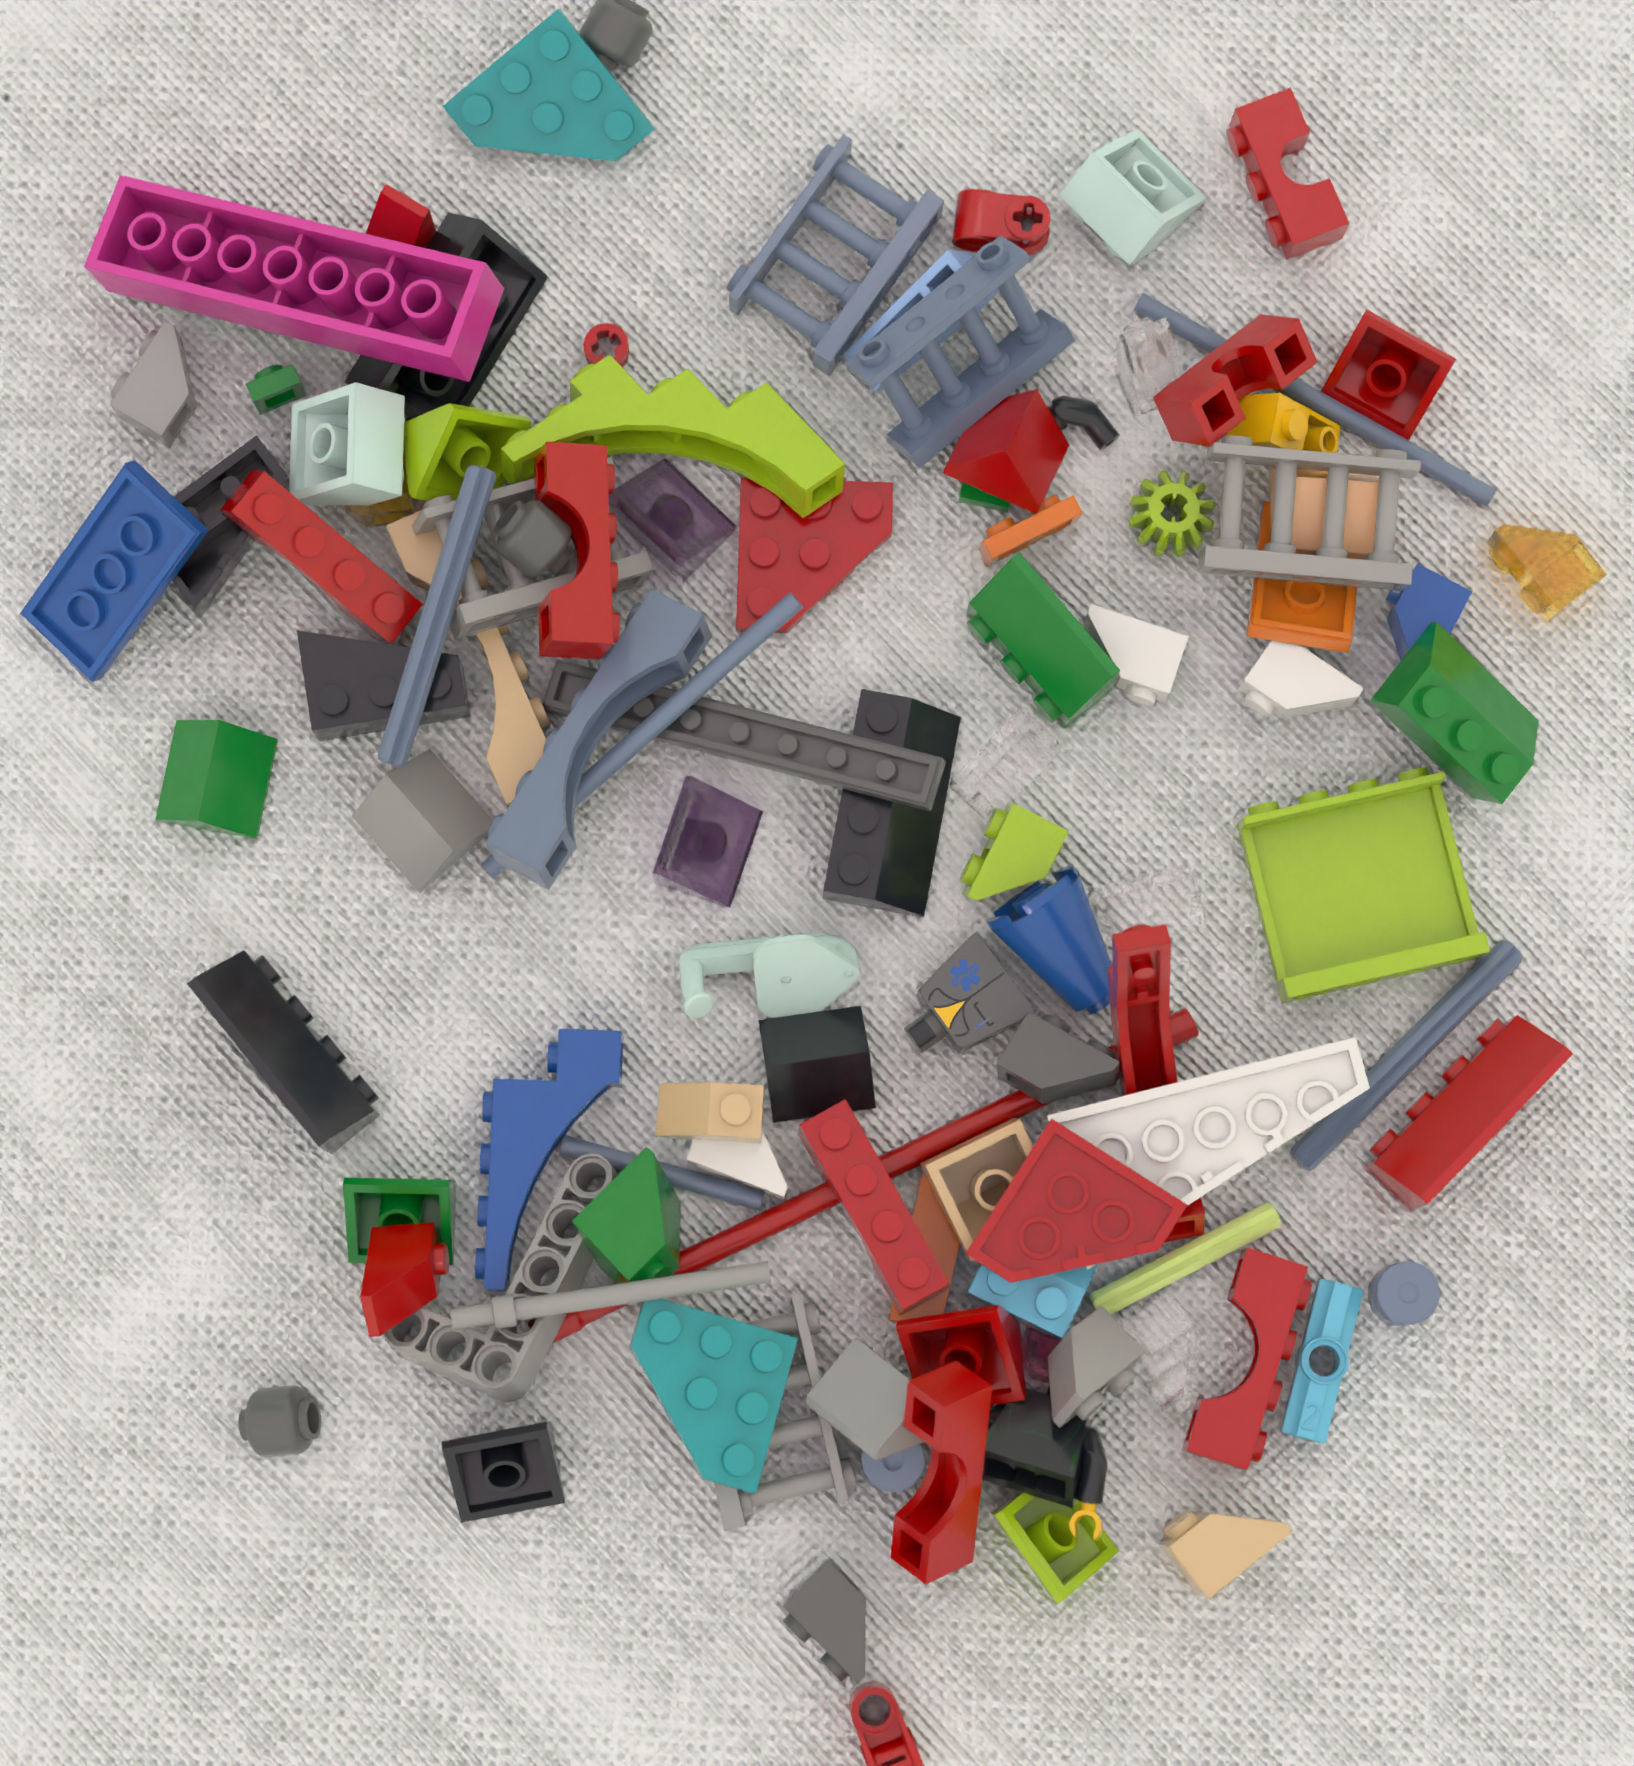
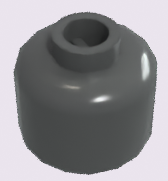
M596 0L580 30V34L609 71L612 72L616 64L624 67H631L636 64L652 34L653 27L651 22L646 19L649 11L631 0Z
M530 500L526 503L516 501L502 514L493 530L497 535L496 549L498 553L528 577H538L547 571L552 574L557 573L567 563L572 554V550L568 547L572 535L569 524L540 500Z
M294 1385L259 1389L252 1393L247 1402L246 1409H242L239 1414V1432L244 1441H249L253 1451L262 1457L301 1454L309 1449L312 1441L318 1438L321 1431V1412L318 1402L315 1398L309 1397L303 1388Z

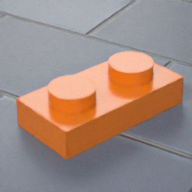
M1057 494L1043 500L1037 514L1032 512L1033 516L1017 524L1010 517L988 528L985 531L988 538L983 540L979 547L986 565L990 566L1077 522L1083 512L1074 495L1060 501Z

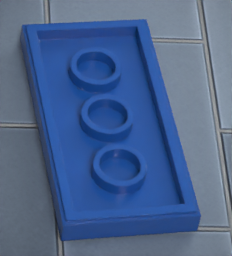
M135 460L127 462L20 614L92 682L100 680L209 529Z

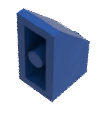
M1417 563L1412 570L1411 585L1403 591L1390 590L1385 599L1394 604L1386 619L1400 661L1432 621L1437 622L1451 634L1472 591Z

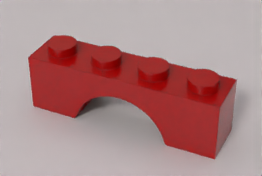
M546 441L534 458L535 500L542 501L569 524L572 531L571 539L576 550L577 567L574 579L566 585L550 590L538 606L539 656L600 660L613 643L618 641L620 633L619 613L612 612V593L616 592L618 585V566L616 562H611L610 544L614 543L617 531L616 515L609 513V495L614 490L615 469L613 464H607V446Z
M252 470L220 509L221 512L256 541L275 552L309 578L335 602L343 613L377 641L392 644L423 605L265 471Z
M846 1099L799 1124L798 1135L823 1180L833 1190L853 1223L869 1255L873 1269L899 1316L946 1291L949 1286L947 1278Z
M1248 1247L1241 1250L1227 1300L1241 1312L1251 1329L1254 1343L1252 1363L1243 1380L1231 1391L1215 1398L1196 1400L1182 1451L1242 1470H1248L1250 1461L1257 1463L1260 1461L1267 1439V1432L1260 1430L1265 1410L1274 1412L1282 1389V1382L1275 1380L1281 1359L1289 1361L1297 1338V1331L1290 1329L1296 1309L1301 1311L1305 1309L1312 1288V1281L1305 1279L1308 1266Z
M957 1361L908 1381L903 1427L931 1446V1458L921 1486L910 1501L894 1515L890 1558L925 1585L972 1563L974 1557L992 1385Z

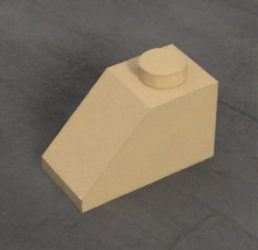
M722 1082L659 1083L656 1137L761 1143L764 1085Z

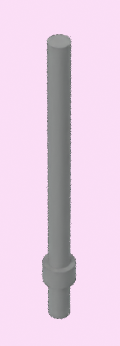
M768 1261L519 1299H514L513 1294L492 1297V1303L450 1309L452 1329L458 1330L495 1324L496 1329L518 1326V1320L771 1282Z

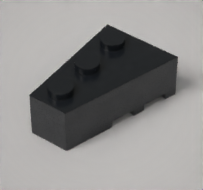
M257 435L174 496L209 529L173 579V583L200 618L255 541L252 536L221 512L220 509L252 470L265 471L289 491L288 475Z
M297 630L311 729L319 742L385 731L411 648ZM441 653L419 725L471 717L464 669L458 655Z

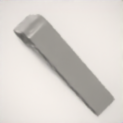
M590 1153L580 1156L571 1164L505 1295L513 1294L514 1299L580 1289L594 1258L579 1233L570 1239H564L563 1237L566 1229L573 1224L572 1220L618 1175L606 1158L599 1154ZM606 1176L605 1183L600 1189L594 1192H587V1187L594 1178ZM551 1269H559L558 1277L552 1284L540 1286L541 1279L546 1272ZM422 1307L385 1332L383 1336L387 1343L408 1361L496 1400L512 1402L525 1396L530 1389L567 1313L537 1317L533 1327L526 1333L517 1334L518 1326L496 1329L495 1324H491L486 1334H483L471 1328L453 1330L451 1319ZM421 1324L418 1336L412 1341L404 1342L407 1330L413 1325ZM466 1343V1350L462 1357L456 1361L448 1362L450 1351L458 1344ZM504 1363H512L509 1375L501 1381L493 1382V1376L497 1368Z

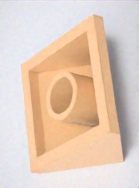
M1270 466L1269 470L1271 528L1276 467ZM1297 469L1291 545L1296 546V554L1316 555V549L1322 548L1328 471ZM1348 474L1343 549L1348 551L1347 558L1367 560L1368 553L1373 552L1379 479L1374 475Z

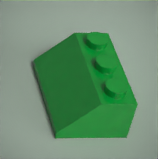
M1020 553L1011 558L969 602L967 614L971 618L967 621L969 629L983 645L986 646L992 642L1003 655V658L1000 660L1003 669L1017 684L1023 681L1027 683L1037 695L1033 699L1035 706L1049 722L1053 723L1058 720L1066 729L1112 691L1120 669Z
M1432 621L1370 700L1376 708L1474 799L1503 804L1534 763L1539 720L1437 622Z

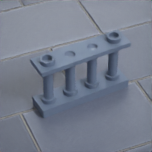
M845 134L842 135L835 147L827 144L823 148L812 167L816 171L813 178L749 268L742 264L734 273L727 286V290L731 292L729 294L730 311L739 315L749 299H751L811 339L810 346L815 348L813 350V366L828 376L831 375L843 358L844 352L850 348L941 219L944 200L928 189L919 202L913 199L907 202L848 163L847 161L851 157L852 139ZM835 179L897 219L896 225L900 229L890 243L885 239L880 242L875 240L819 202ZM806 219L869 259L867 265L872 268L861 283L856 279L852 282L848 281L791 243V240ZM778 259L840 299L839 305L843 309L833 323L825 320L823 323L762 283Z
M1001 235L993 242L984 245L977 252L976 256L875 338L862 344L859 350L844 362L848 371L872 389L881 384L902 420L899 425L886 435L896 450L920 468L1075 342L1066 325L1042 309H1039L1036 313L1034 312L1014 275L1029 263L1031 258L1026 251ZM998 288L1017 321L1018 327L996 345L975 306ZM957 320L960 321L980 356L975 363L959 376L956 375L936 340V337ZM918 352L921 353L941 388L937 394L919 408L896 371Z

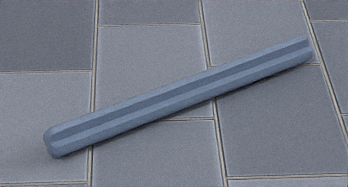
M470 465L466 470L379 748L378 759L397 767H404L408 762L493 490L496 473L488 468Z
M1500 940L1366 1073L1370 1087L1368 1090L1318 1121L1291 1148L1290 1154L1302 1168L1308 1171L1314 1170L1522 962L1523 956L1520 951L1509 941Z

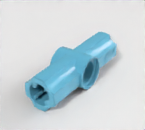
M1318 1279L1302 1344L1295 1355L1296 1368L1280 1428L1281 1433L1321 1444L1326 1443L1341 1379L1348 1369V1351L1364 1290L1335 1281ZM1317 1346L1329 1349L1334 1357L1332 1371L1326 1376L1315 1374L1309 1365L1311 1351Z

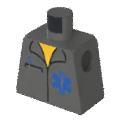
M975 932L917 991L916 996L927 1012L906 1026L904 1030L921 1053H924L946 1037L960 1054L1021 1024L1027 1012L1035 1014L1036 1010L980 934Z

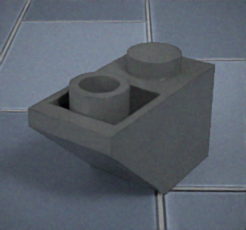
M1027 1012L996 1066L998 1079L1044 1104L1114 1086L1120 1078V1062L1114 1059L1116 1054L1101 1042L1089 1039L1085 1043L1070 1035V1028L1059 1019L1047 1014L1039 1018Z
M827 1559L783 1603V1607L789 1612L783 1619V1622L804 1643L813 1637L821 1645L826 1653L820 1660L841 1682L849 1675L858 1684L865 1677L866 1599L835 1565Z

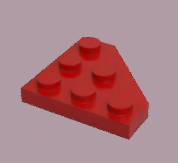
M741 478L736 632H745L784 596L791 592L804 608L775 632L788 633L821 599H825L850 576L863 560L875 549L878 550L892 536L893 482L844 481L843 491L805 518H802L775 493L749 478Z
M1051 1118L967 1250L966 1255L1008 1282L1013 1283L1160 1250L1187 1207V1204Z

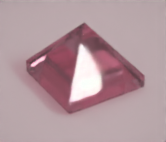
M1027 1327L1024 1331L1022 1366L1031 1380L1049 1383L1048 1356L1061 1340L1032 1327Z

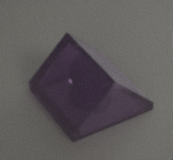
M666 458L618 486L609 495V511L616 515L617 522L682 584L737 528L718 507Z
M686 776L652 872L655 884L731 908L763 811L693 776Z

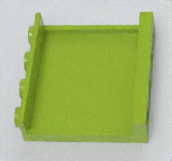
M1427 767L1416 768L1398 774L1399 782L1379 786L1378 779H1368L1348 785L1349 793L1329 797L1328 790H1320L1299 796L1298 805L1279 809L1278 802L1273 801L1248 808L1249 816L1243 817L1237 827L1281 1004L1482 958L1490 952L1486 933L1478 932L1443 796L1441 783L1446 779L1444 772L1429 775Z

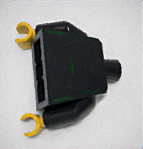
M1050 1384L1045 1394L1026 1388L1025 1400L998 1404L991 1408L982 1480L1070 1508L1074 1507L1077 1499L1081 1502L1080 1511L1071 1517L1069 1525L1072 1535L1075 1538L1077 1537V1524L1081 1518L1092 1517L1096 1523L1093 1540H1098L1103 1532V1522L1096 1514L1097 1504L1103 1503L1108 1463L1100 1434L1089 1426V1417L1082 1421L1076 1415L1059 1428L1052 1420Z

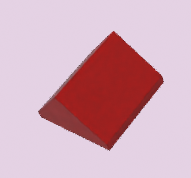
M1366 309L1321 392L1410 440L1456 358Z
M1035 389L1006 397L964 431L944 468L943 474L1037 514L1068 451L1069 443L1039 391Z
M1000 1305L897 1321L895 1327L912 1379L957 1361L992 1385L990 1405L1025 1400L1026 1385L1020 1322Z

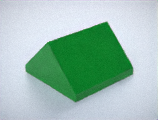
M176 720L155 820L258 840L278 744L277 738L220 720Z
M344 1177L343 1193L348 1262L366 1263L372 1227L434 1222L438 1243L447 1244L449 1265H453L457 1184L451 1180Z

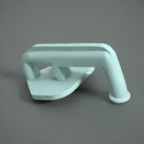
M817 932L697 944L685 948L679 957L684 1012L688 1017L695 1019L707 1015L713 1007L714 1001L712 996L705 993L703 976L754 971L758 1008L763 1014L771 1018L823 1011L860 976L858 955L854 945L845 938Z

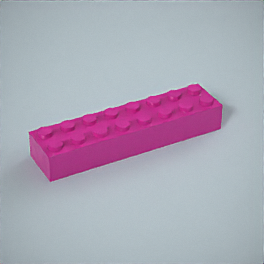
M123 175L119 176L84 265L108 292L467 382L471 380L504 291V287L485 262Z

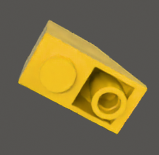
M1281 393L1246 395L1238 400L1246 419L1224 435L1252 438V446L1336 453L1341 426Z

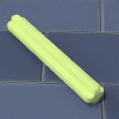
M1266 1202L1092 1292L1089 1296L1094 1310L1103 1306L1111 1315L1281 1226L1280 1217L1274 1206L1270 1202Z

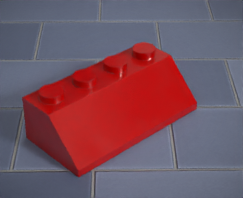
M1518 1015L1507 1020L1505 1023L1499 1018L1495 1019L1476 1039L1482 1047L1470 1060L1462 1054L1443 1072L1440 1077L1447 1083L1438 1093L1432 1097L1426 1091L1408 1108L1405 1114L1411 1120L1398 1134L1390 1128L1373 1144L1369 1151L1375 1157L1366 1168L1410 1211L1428 1205L1573 1055L1566 1046Z

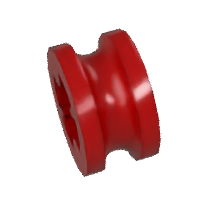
M609 323L598 324L591 328L586 334L583 343L588 364H596L604 359L603 353L597 357L593 352L599 349L598 340L608 337L610 344H613L615 340L620 344L614 348V359L623 368L630 354L628 338L624 331L618 326Z

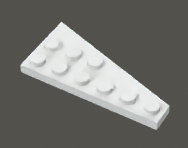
M1353 1037L1047 1115L1048 1123L1051 1118L1188 1206L1356 1098L1370 1087L1357 1039ZM1095 1265L1086 1266V1269L1088 1270Z

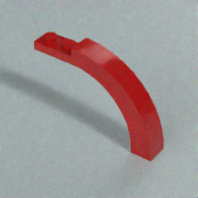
M1146 924L1131 926L1121 933L1113 934V966L1108 967V987L1116 1060L1120 1062L1119 1080L1122 1096L1178 1082L1170 1022L1171 940L1166 924L1152 927ZM1201 1197L1185 1208L1165 1242L1204 1235L1205 1211Z

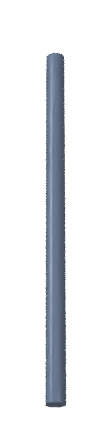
M1142 293L1133 309L1138 314L1209 353L1227 340L1145 293ZM1299 379L1294 380L1283 390H1277L1381 449L1407 452V460L1421 461L1420 470L1485 507L1489 505L1497 491L1492 486Z
M789 592L583 773L576 795L575 808L804 608L801 602ZM492 854L481 863L484 870L494 879L507 869L498 864Z

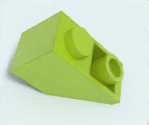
M1007 802L1004 810L996 807L983 831V835L988 837L989 840L981 856L973 853L961 874L959 881L966 884L962 894L978 901L1046 878L1069 831L1014 803Z

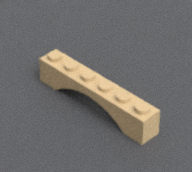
M418 511L386 525L410 582L429 591L443 544L437 530L415 536L412 525L421 512ZM479 559L472 560L471 562L481 589L489 587L490 584ZM460 592V595H459V599H458L456 608H457V606L459 605V600H460L461 598H463L462 595H461V592ZM508 625L477 633L475 636L488 659L493 675L496 702L493 735L486 758L506 805L509 807L516 797L515 792L520 779L527 771H533L543 755L546 738L541 728L550 725V722L539 697L537 696L530 700L527 697L521 682L529 679L530 676L519 651L516 650L508 653L501 636L509 633L510 630Z

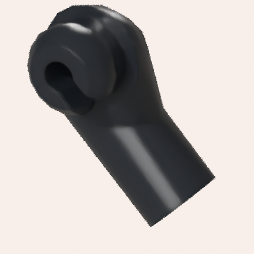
M1062 395L1053 399L1052 406L1048 407L1061 430H1065L1069 424L1082 427L1100 451L1110 446L1120 436L1100 408L1090 400Z

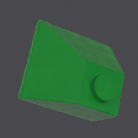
M645 1147L572 1220V1223L599 1268L617 1284L672 1276L679 1268L681 1202L654 1152Z

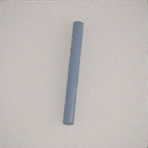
M564 1135L559 1155L572 1159H577L582 1155L590 1153L599 1154L606 1158L613 1168L619 1172L637 1156ZM658 1161L672 1187L760 1211L765 1194L764 1190Z

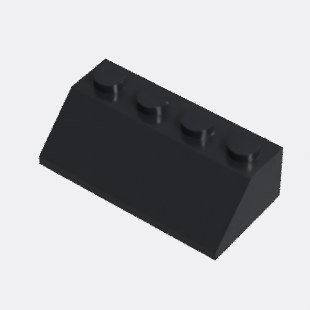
M448 212L427 246V249L485 262L504 287L470 382L363 355L359 356L344 381L347 385L356 382L405 396V422L448 403L468 407L471 405L549 277L481 219Z
M861 689L853 735L942 757L946 763L931 811L842 789L824 884L823 899L924 918L961 720L960 716L913 698Z
M243 950L194 977L187 985L319 1148L332 1155L380 1116L372 1105L379 1099L377 1094L360 1074L353 1080L339 1065L347 1059L346 1056L328 1035H325L320 1040L307 1025L314 1017L295 994L287 1000L278 990L275 984L282 978L263 955L254 960L251 955Z

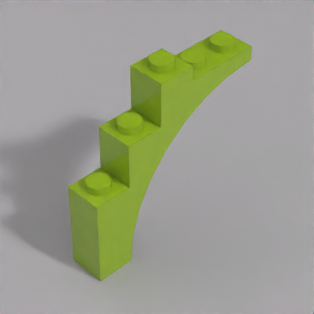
M608 355L596 364H588L582 367L575 374L573 379L570 380V403L556 406L543 421L528 431L522 430L515 433L508 439L505 446L501 448L502 475L510 485L534 478V458L546 441L607 446V456L622 453H660L703 460L742 474L775 493L802 518H805L843 491L845 463L767 382L752 392L746 391L741 393L731 402L729 408H726L689 369H686L674 378L663 379L653 388L650 394H647L611 355Z

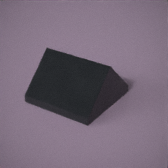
M861 1006L759 1020L773 1123L812 1118L845 1099L853 1112L876 1109L870 1052Z
M542 1422L441 1441L461 1523L565 1503L552 1422Z

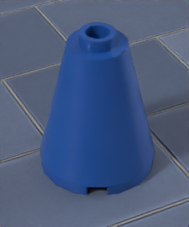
M1069 865L1052 873L1057 882L1050 886L1047 882L1042 884L1039 881L1035 882L993 912L995 917L987 919L986 922L990 929L1075 1012L1086 1009L1091 1015L1110 1004L1108 967L1112 966L1080 875L1074 866Z

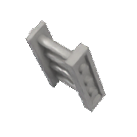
M1223 436L1221 443L1214 442L1207 450V461L1225 462L1219 539H1214L1213 546H1205L1199 552L1198 573L1403 591L1411 585L1413 564L1398 563L1399 555L1394 554L1400 478L1411 479L1419 473L1421 461L1407 460V452L1391 449L1377 450L1374 457L1252 446L1253 439L1244 436ZM1246 464L1276 467L1270 543L1265 544L1264 551L1244 549L1245 542L1240 540ZM1297 469L1328 471L1322 548L1316 549V555L1296 554V546L1291 545ZM1349 473L1379 476L1373 552L1368 553L1367 560L1347 558L1348 551L1343 549Z
M612 457L607 458V464H613L615 467ZM534 478L492 490L484 517L495 546L497 535L493 530L502 514L516 501L526 503L530 500H535ZM445 495L425 503L412 525L415 536L437 530L443 544L457 500H453L451 495ZM616 534L614 543L610 544L611 562H616L618 566V585L615 592L618 593L641 586L654 571V566L648 551L630 555L628 550H622ZM573 553L562 569L553 574V578L539 582L536 581L535 577L525 576L499 554L510 584L506 587L507 591L491 596L487 590L481 589L470 560L461 589L463 598L459 600V605L454 611L450 624L454 639L538 616V606L550 590L566 585L574 579L577 563Z
M799 1293L791 1295L794 1312L747 1323L785 1335L800 1334L806 1364L790 1367L784 1390L811 1384L813 1389L821 1379L811 1335L821 1333L814 1302L804 1304L802 1294ZM819 1414L774 1426L769 1448L823 1436L830 1465L828 1468L758 1484L756 1494L714 1483L724 1530L727 1531L746 1526L744 1515L754 1513L753 1507L835 1488L839 1504L849 1502L847 1490L856 1489V1482L850 1457L839 1459L832 1425Z

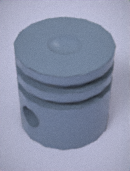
M1403 1261L1383 1267L1373 1276L1368 1286V1301L1371 1310L1379 1320L1393 1326H1408L1423 1322L1434 1313L1439 1303L1440 1288L1436 1277L1427 1267L1417 1262Z
M920 1444L876 1461L863 1450L860 1456L861 1468L867 1480L878 1489L887 1492L904 1491L913 1486L922 1475L925 1465L924 1450Z

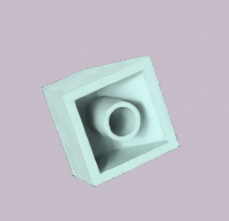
M1138 129L1092 152L1058 195L1069 205L1072 215L1080 222L1088 224L1104 240L1105 246L1110 253L1117 258L1123 259L1128 265L1151 253L1207 199Z
M355 382L293 403L289 492L304 505L370 506L402 496V483L404 480L405 396Z

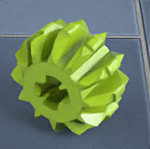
M1167 470L1160 471L1158 485L1151 480L1144 479L1140 484L1143 495H1133L1131 497L1129 506L1138 513L1130 516L1128 521L1129 527L1135 529L1145 528L1139 535L1137 542L1143 546L1152 539L1156 540L1157 544L1154 554L1157 556L1163 555L1167 544L1172 545L1173 553L1176 557L1184 556L1185 542L1191 547L1199 549L1204 542L1200 532H1211L1213 529L1214 521L1205 515L1214 510L1215 502L1210 499H1199L1206 489L1204 482L1196 483L1191 489L1186 486L1189 479V473L1186 471L1180 473L1176 483H1172ZM1166 505H1168L1169 511H1171L1172 506H1176L1181 510L1179 522L1175 521V517H1172L1171 522L1162 517Z

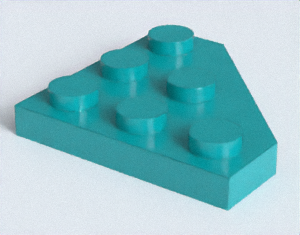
M561 9L553 12L443 105V108L473 145L479 147L617 161L656 129Z
M664 1299L643 1301L629 1348L656 1392L655 1395L673 1428L678 1432L700 1477L702 1480L756 1494L798 1338Z

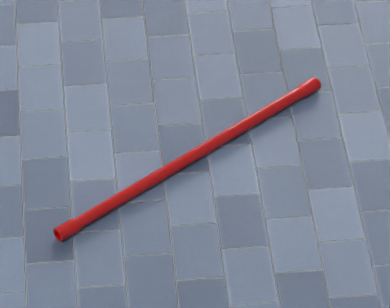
M1186 1008L1170 1014L1173 1048L1199 1036L1195 1022ZM1109 1046V1048L1115 1053V1046ZM1017 1090L878 1156L890 1179H893L920 1166V1163L1012 1118L1019 1119L1052 1102L1043 1104ZM824 1182L679 1252V1268L673 1275L698 1272L841 1203L830 1186ZM629 1304L567 1313L553 1343L582 1330L587 1324ZM536 1318L527 1321L530 1329L533 1327Z

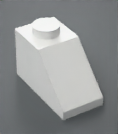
M1091 604L1084 625L1092 638L1120 669L1115 686L1126 690L1125 697L1134 702L1153 706L1155 701L1165 703L1170 694L1189 636Z
M1271 640L1238 690L1246 695L1244 698L1245 703L1256 712L1267 717L1273 713L1279 718H1286L1349 707L1359 697L1364 688L1303 646Z
M763 1130L761 1143L693 1139L686 1158L687 1163L746 1186L764 1190L765 1193L777 1198L785 1199L788 1186Z

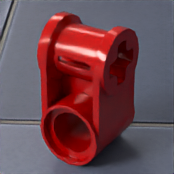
M982 189L962 190L957 194L952 244L965 251L978 252L984 245L993 242L1001 235L1026 251L1028 255H1033L1047 245L1050 236V211L1046 203L1034 196L1001 194ZM1024 220H1033L1030 232L1022 231Z
M877 1681L864 1682L856 1687L851 1694L849 1708L853 1724L861 1742L860 1749L866 1766H924L910 1727H906L891 1689ZM869 1695H880L889 1704L888 1712L879 1721H867L859 1714L860 1703Z

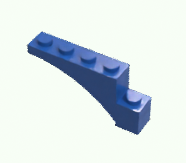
M559 1029L558 1042L549 1041L547 1059L548 1072L557 1073L556 1081L493 1079V1091H484L482 1120L483 1122H491L490 1143L481 1144L480 1174L489 1175L488 1196L479 1195L477 1224L478 1227H486L485 1248H477L475 1255V1279L484 1280V1290L507 1292L510 1283L512 1256L521 1219L537 1180L552 1153L563 1140L564 1135L568 1133L573 1124L611 1087L622 1088L624 1041L622 1031Z

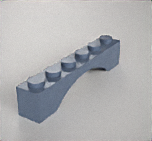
M650 589L642 603L638 602L632 607L626 619L625 629L618 638V641L599 660L598 671L589 685L581 687L574 696L570 714L561 728L554 729L548 736L544 744L543 755L533 771H527L520 779L515 792L516 797L505 814L501 813L493 820L488 831V840L485 844L498 864L547 890L551 888L576 849L574 829L576 795L584 768L596 745L614 722L637 702L664 686L686 678L712 637L702 613L653 589Z

